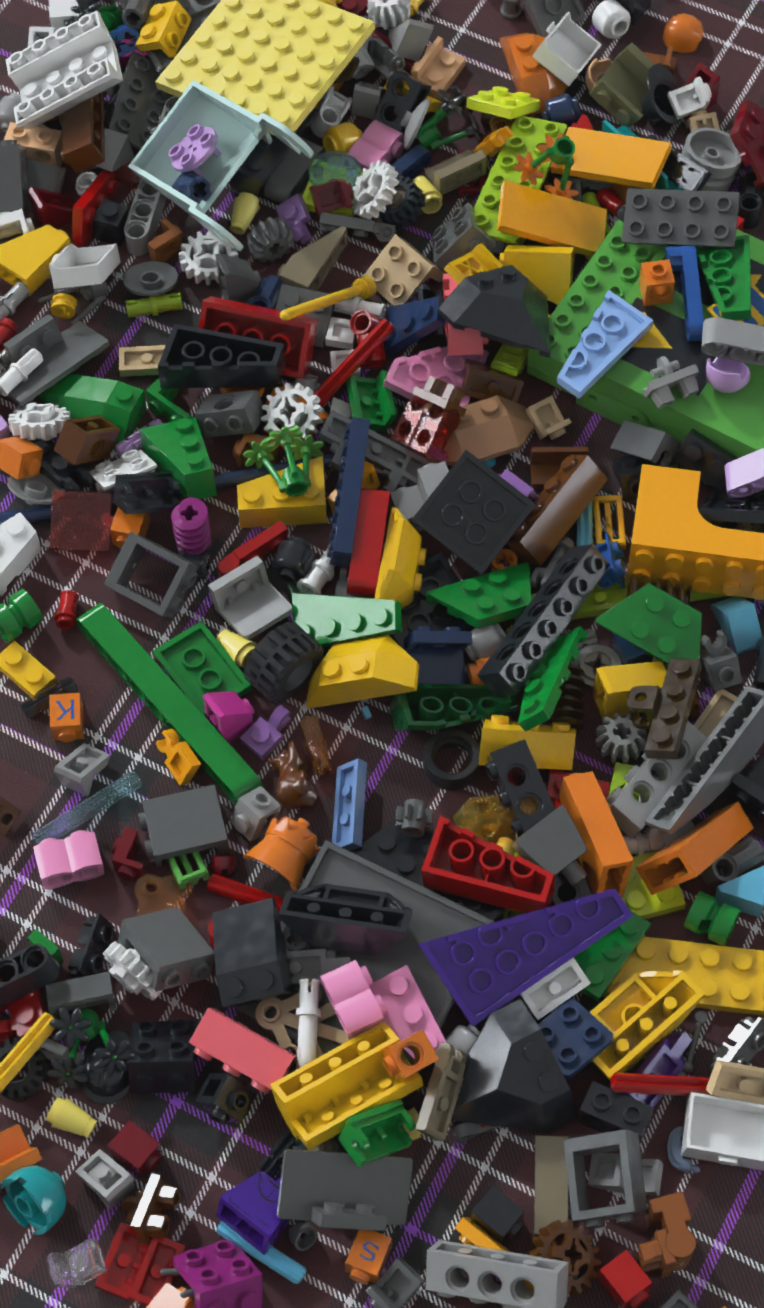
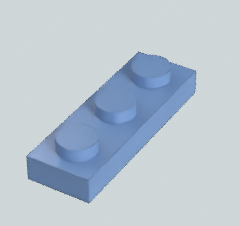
M359 758L337 767L332 843L348 851L362 847L367 762Z

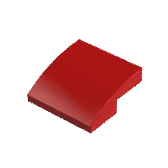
M121 1222L118 1225L94 1288L147 1307L166 1283L171 1284L174 1275L162 1276L160 1270L175 1268L173 1257L182 1254L185 1245L169 1238L151 1237L148 1245L139 1244L137 1241L138 1233L131 1226Z

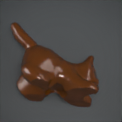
M294 741L288 743L289 750L285 749L274 759L267 761L268 764L273 765L274 771L280 772L277 783V802L280 804L279 811L269 816L266 823L267 827H269L272 818H276L279 821L284 809H298L303 806L311 808L319 798L315 785L306 774L308 770L307 761L303 753L298 751Z

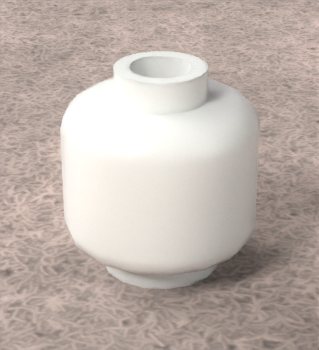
M606 0L600 3L594 10L592 23L602 35L608 39H615L627 32L631 16L617 1Z

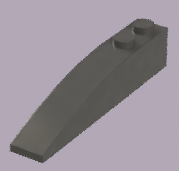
M746 686L644 821L647 826L669 834L674 833L711 804L731 784L735 776L745 768L764 743L763 690Z

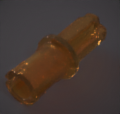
M306 715L301 719L300 723L306 741L304 749L309 752L314 775H324L322 766L326 773H330L333 767L326 748L328 741L323 738L318 717L316 715Z

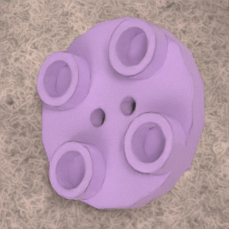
M195 124L188 130L187 136L169 150L168 155L172 159L173 167L178 172L184 173L193 170L201 176L203 173L198 167L211 154L218 158L222 153L216 148L218 143L216 132L210 127H201L199 124Z

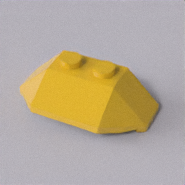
M391 507L374 599L395 600L401 603V609L413 602L415 591L421 590L422 574L418 572L419 566H425L427 549L422 548V536L400 510L395 507Z
M388 634L333 644L309 680L306 706L308 709L417 691L420 665Z
M683 970L673 972H635L590 1011L597 1020L613 1033L614 1037L613 1043L594 1058L592 1062L609 1080L614 1073H624L633 1068L652 1051L662 1038L668 1037L680 1026L702 1000L705 993Z

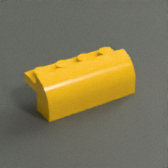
M385 1021L270 1084L275 1101L294 1137L297 1140L300 1139L308 1150L341 1133L348 1118L401 1099L424 1086L422 1077L418 1072L401 1080H397L395 1075L392 1077L387 1072L382 1061L385 1058L382 1050L399 1042L400 1039ZM402 1050V1062L408 1066H411L409 1061L405 1058L404 1052Z

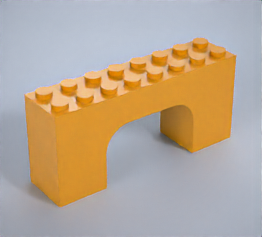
M642 464L626 582H629L633 573L637 577V583L644 575L648 577L649 583L654 578L660 579L661 587L666 580H670L672 588L678 582L683 583L684 590L691 584L692 591L764 600V533L721 528L707 522L701 516L697 507L701 471Z

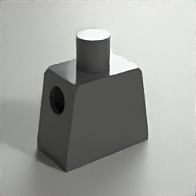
M563 804L517 838L511 845L524 859L553 873L554 877L562 872L572 887L587 876V873L577 862V859L587 851V847Z

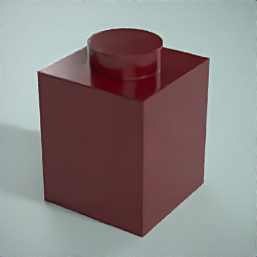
M128 1120L108 1144L111 1155L141 1179L147 1172L152 1173L162 1160L161 1155L163 1152L160 1143L131 1120Z

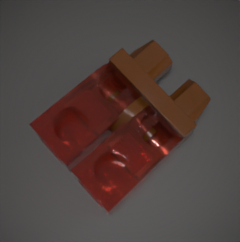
M429 375L423 389L417 386L414 387L411 393L414 396L408 402L391 438L441 462L446 461L449 452L445 451V447L452 432L459 425L460 416L464 417L467 410L459 406L466 391Z

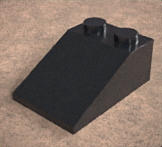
M274 898L212 913L215 970L222 1007H238L295 993Z

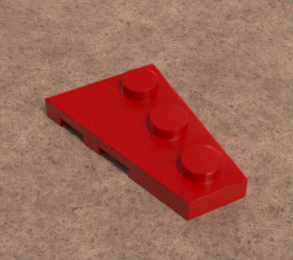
M103 169L72 207V244L77 248L87 247L95 232L92 219L103 199L110 201L117 192L118 181L115 180V170Z

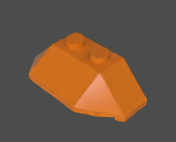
M530 33L501 37L500 44L517 92H526L531 94V98L539 99V111L529 114H536V117L542 116L541 112L545 111L546 100L564 94L569 87L532 57L546 37Z

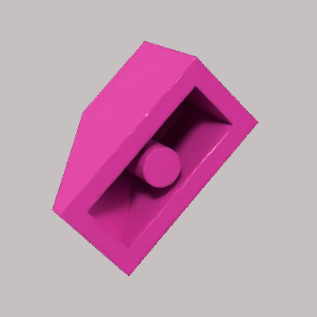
M235 691L212 692L202 696L207 720L228 743L245 733L253 725L252 715L255 712L252 705L246 698L242 700Z

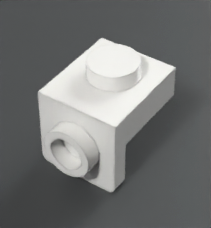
M697 77L693 83L668 92L667 96L678 120L694 112L706 109L712 94L709 85L703 83L701 77Z
M22 209L0 213V239L19 233L27 234L35 230L31 217L25 218Z

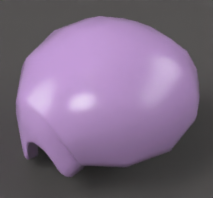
M716 357L711 362V359L708 358L706 363L707 382L714 390L722 393H733L748 384L750 370L744 362Z

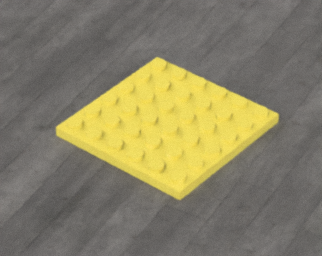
M221 0L155 83L157 89L180 98L191 82L195 80L251 113L259 116L263 112L295 132L373 33L375 24L372 20L318 0ZM267 128L269 134L274 135V134Z

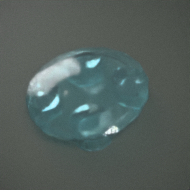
M340 151L325 152L317 156L310 163L308 169V178L313 186L341 178L353 187L356 186V178L362 176L361 166L356 158Z

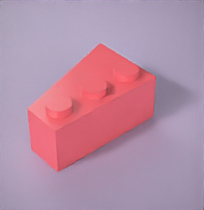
M443 274V299L445 300L458 286L449 274ZM447 321L445 322L444 329L449 356L483 354V345L488 344V338L480 336L481 331L469 327L463 331L454 328Z
M208 1008L189 1041L190 1044L196 1047L193 1051L195 1054L208 1061L215 1057L224 1063L222 1066L223 1070L238 1078L243 1073L253 1079L250 1085L266 1094L271 1089L270 1084L288 1074L297 1058L293 1053L248 1029L244 1024L225 1016L217 1008Z

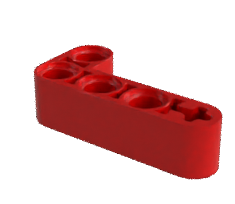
M361 488L348 575L347 595L375 598L385 530L387 529L390 491Z

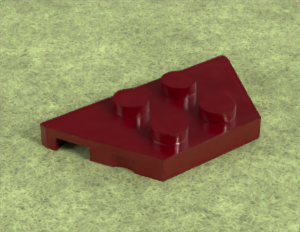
M748 100L740 106L730 137L735 148L739 151L744 166L746 167L751 164L757 177L753 184L756 189L764 186V109Z

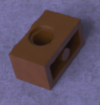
M101 415L65 420L54 451L63 456V460L71 465L109 459L121 429Z

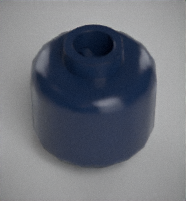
M567 93L546 100L545 111L541 112L543 120L566 124L567 129L571 127L572 123H577L578 118L581 117L576 98H571Z

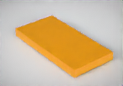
M569 127L565 134L575 144V153L572 156L575 162L571 166L569 176L646 189H654L672 149L671 142ZM551 164V172L563 175L565 165L559 164L558 168L554 169Z
M504 180L501 185L497 231L554 247H574L575 253L592 257L605 239L607 209Z

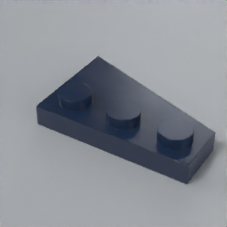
M437 296L385 308L384 319H387L394 326V331L383 341L385 356L390 358L445 325L446 320L438 314V308L445 299Z

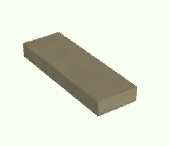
M535 1136L534 1237L540 1235V1228L557 1220H560L561 1223L568 1220V1176L564 1139H569V1137Z

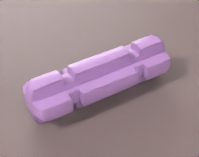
M155 419L148 423L149 427L163 424L160 419ZM140 429L127 437L128 440H122L116 444L115 451L121 458L122 454L127 451L143 448Z

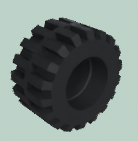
M286 622L267 634L255 647L244 669V678L272 703L284 702L298 693L309 682L322 660V645L295 622Z

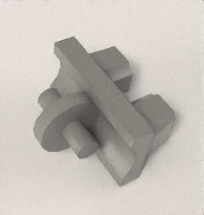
M665 356L658 358L657 368L650 370L652 378L661 377L648 382V387L642 389L645 398L651 396L658 409L674 401L670 388L677 386L683 399L695 395L699 391L695 378L699 372L696 364L673 372L680 368L678 360L669 362Z

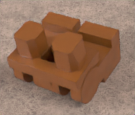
M683 1191L649 1201L647 1207L648 1215H645L648 1229L657 1227L658 1231L655 1232L652 1241L639 1244V1252H636L638 1265L645 1274L658 1270L661 1278L671 1275L672 1271L683 1270L691 1259L696 1247V1239L693 1233L688 1230L691 1216Z

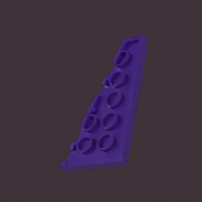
M610 889L418 943L417 945L470 1025L475 1026L488 1017L490 1013L501 1008L633 917L616 889Z

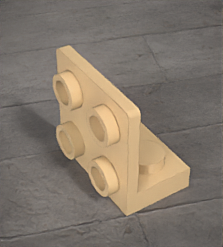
M395 234L363 277H371L376 284V291L392 305L396 306L408 303L425 280L427 281L429 278L440 282L445 273L408 241Z

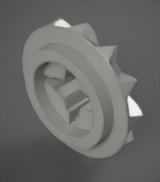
M600 644L588 645L580 650L577 659L573 662V665L584 670L585 674L581 678L592 689H594L595 675L593 667L590 666H594L598 659H600L601 667L621 665L618 654L608 646Z

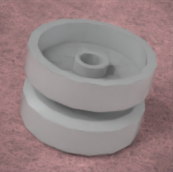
M703 127L693 130L688 134L681 153L712 174L701 191L727 192L741 163L739 151L735 148L730 135L715 128Z

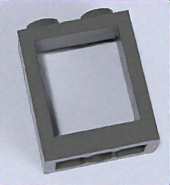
M130 532L104 585L163 617L173 619L174 615H177L184 605L183 597L187 589L191 588L197 579L198 574L196 572L199 566L140 534ZM145 549L180 566L161 605L127 587Z
M623 1129L564 1139L572 1221L584 1223L585 1228L593 1229L605 1227V1221L616 1219L617 1224L636 1222V1216L648 1215L638 1133ZM620 1150L626 1204L589 1210L583 1156Z

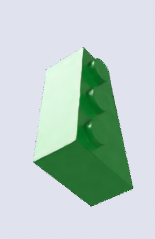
M196 417L182 418L177 421L140 429L143 452L157 464V469L160 472H171V476L178 481L181 487L178 491L186 499L189 497L203 499L217 495L213 468Z

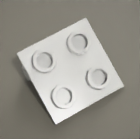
M141 449L130 450L122 454V458L113 462L105 461L95 467L96 469L89 473H91L96 481L95 486L98 493L104 492L107 494L115 489L116 475L148 473L158 466Z

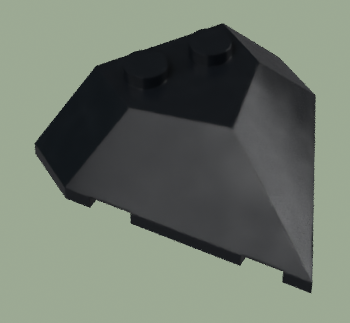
M506 265L498 269L465 277L438 308V314L454 328L463 331L467 327L481 331L480 336L522 350L525 347L538 349L540 351L539 355L550 358L547 296L513 265Z
M517 999L490 1013L485 1026L466 1056L467 1062L465 1063L466 1067L462 1076L464 1079L451 1120L550 1133L578 1119L572 1093L542 1030L522 1000Z

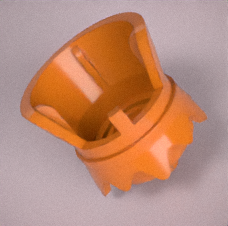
M282 817L278 821V819L272 818L264 839L250 849L243 858L246 860H257L274 869L290 882L292 890L298 892L305 866L310 863L321 848L315 847L317 837L308 829L310 823L305 819L299 818L298 821H295L289 817Z

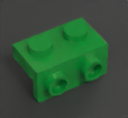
M382 370L376 379L350 376L346 381L352 417L370 420L369 429L378 432H386L397 418V406L394 405L393 391L382 386L388 374V371Z

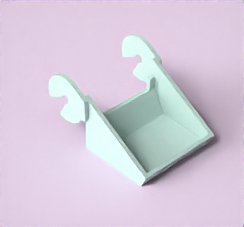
M193 80L128 167L138 177L189 213L213 235L228 246L232 245L240 252L243 249L240 241L216 221L205 215V213L258 142L262 139L270 145L273 141L267 128L297 153L303 152L311 159L314 152L298 135L279 121L263 112L257 116ZM195 124H199L201 127H210L218 135L216 148L222 153L218 158L211 154L198 167L203 173L201 177H204L211 183L210 191L212 193L206 201L199 200L198 202L191 200L171 187L182 172H178L173 167L172 159L168 155L169 150L174 145L179 144L187 136L188 130Z

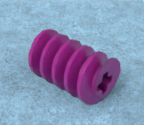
M189 497L184 499L174 508L171 514L176 548L178 551L181 549L186 550L188 554L200 555L212 545L207 506L198 498Z

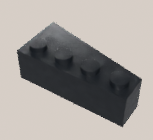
M313 108L294 132L300 138L310 128L318 109ZM272 134L270 136L273 141L270 145L261 139L236 171L230 189L239 193L248 192L257 197L291 148Z
M174 324L158 364L160 388L278 387L285 369L284 344Z

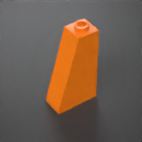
M593 771L573 773L563 777L559 797L561 804L566 808L587 847V851L579 857L581 867L587 873L585 879L592 894L616 889L620 897L623 898L634 860Z
M739 802L733 803L709 815L638 865L636 870L651 895L697 877L753 830L754 827Z

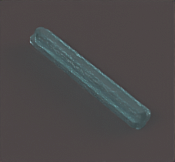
M130 771L33 832L32 838L35 844L38 845L47 838L58 839L138 789L142 785L139 776L134 771Z

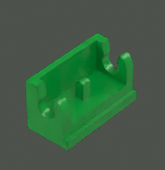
M400 1099L348 1118L338 1140L358 1167L411 1146L413 1141L409 1133L405 1131L403 1123L409 1131L415 1130L416 1125L402 1106L403 1102Z

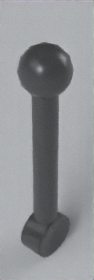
M698 1011L694 1016L696 1025L686 1061L683 1062L685 1064L682 1069L684 1073H691L694 1069L692 1060L701 1027L708 1019L704 1011Z

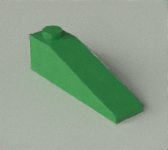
M71 373L37 396L46 404L59 405V408L65 407L67 411H70V419L101 415L119 427L121 430L113 450L116 449V444L122 440H128L127 437L133 434L147 410L143 389L117 380Z

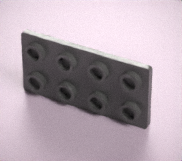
M133 51L129 56L125 72L122 75L123 81L112 88L104 114V128L128 135L131 146L140 151L157 129L165 103L172 97V94L157 89L155 81L158 79L159 74L152 61Z
M629 188L626 196L622 242L623 244L734 248L740 194L738 192Z
M47 314L3 344L12 363H17L33 348L40 352L43 358V362L28 375V380L25 382L21 381L7 396L20 406L31 402L43 391L54 386L59 380L76 371L85 362L109 347L108 339L81 321L76 322L60 333L55 319ZM9 369L1 373L0 377H2Z
M286 1149L283 1155L277 1217L280 1219L310 1220L322 1228L386 1231V1225H405L413 1160L410 1157L386 1156L358 1167L348 1153Z

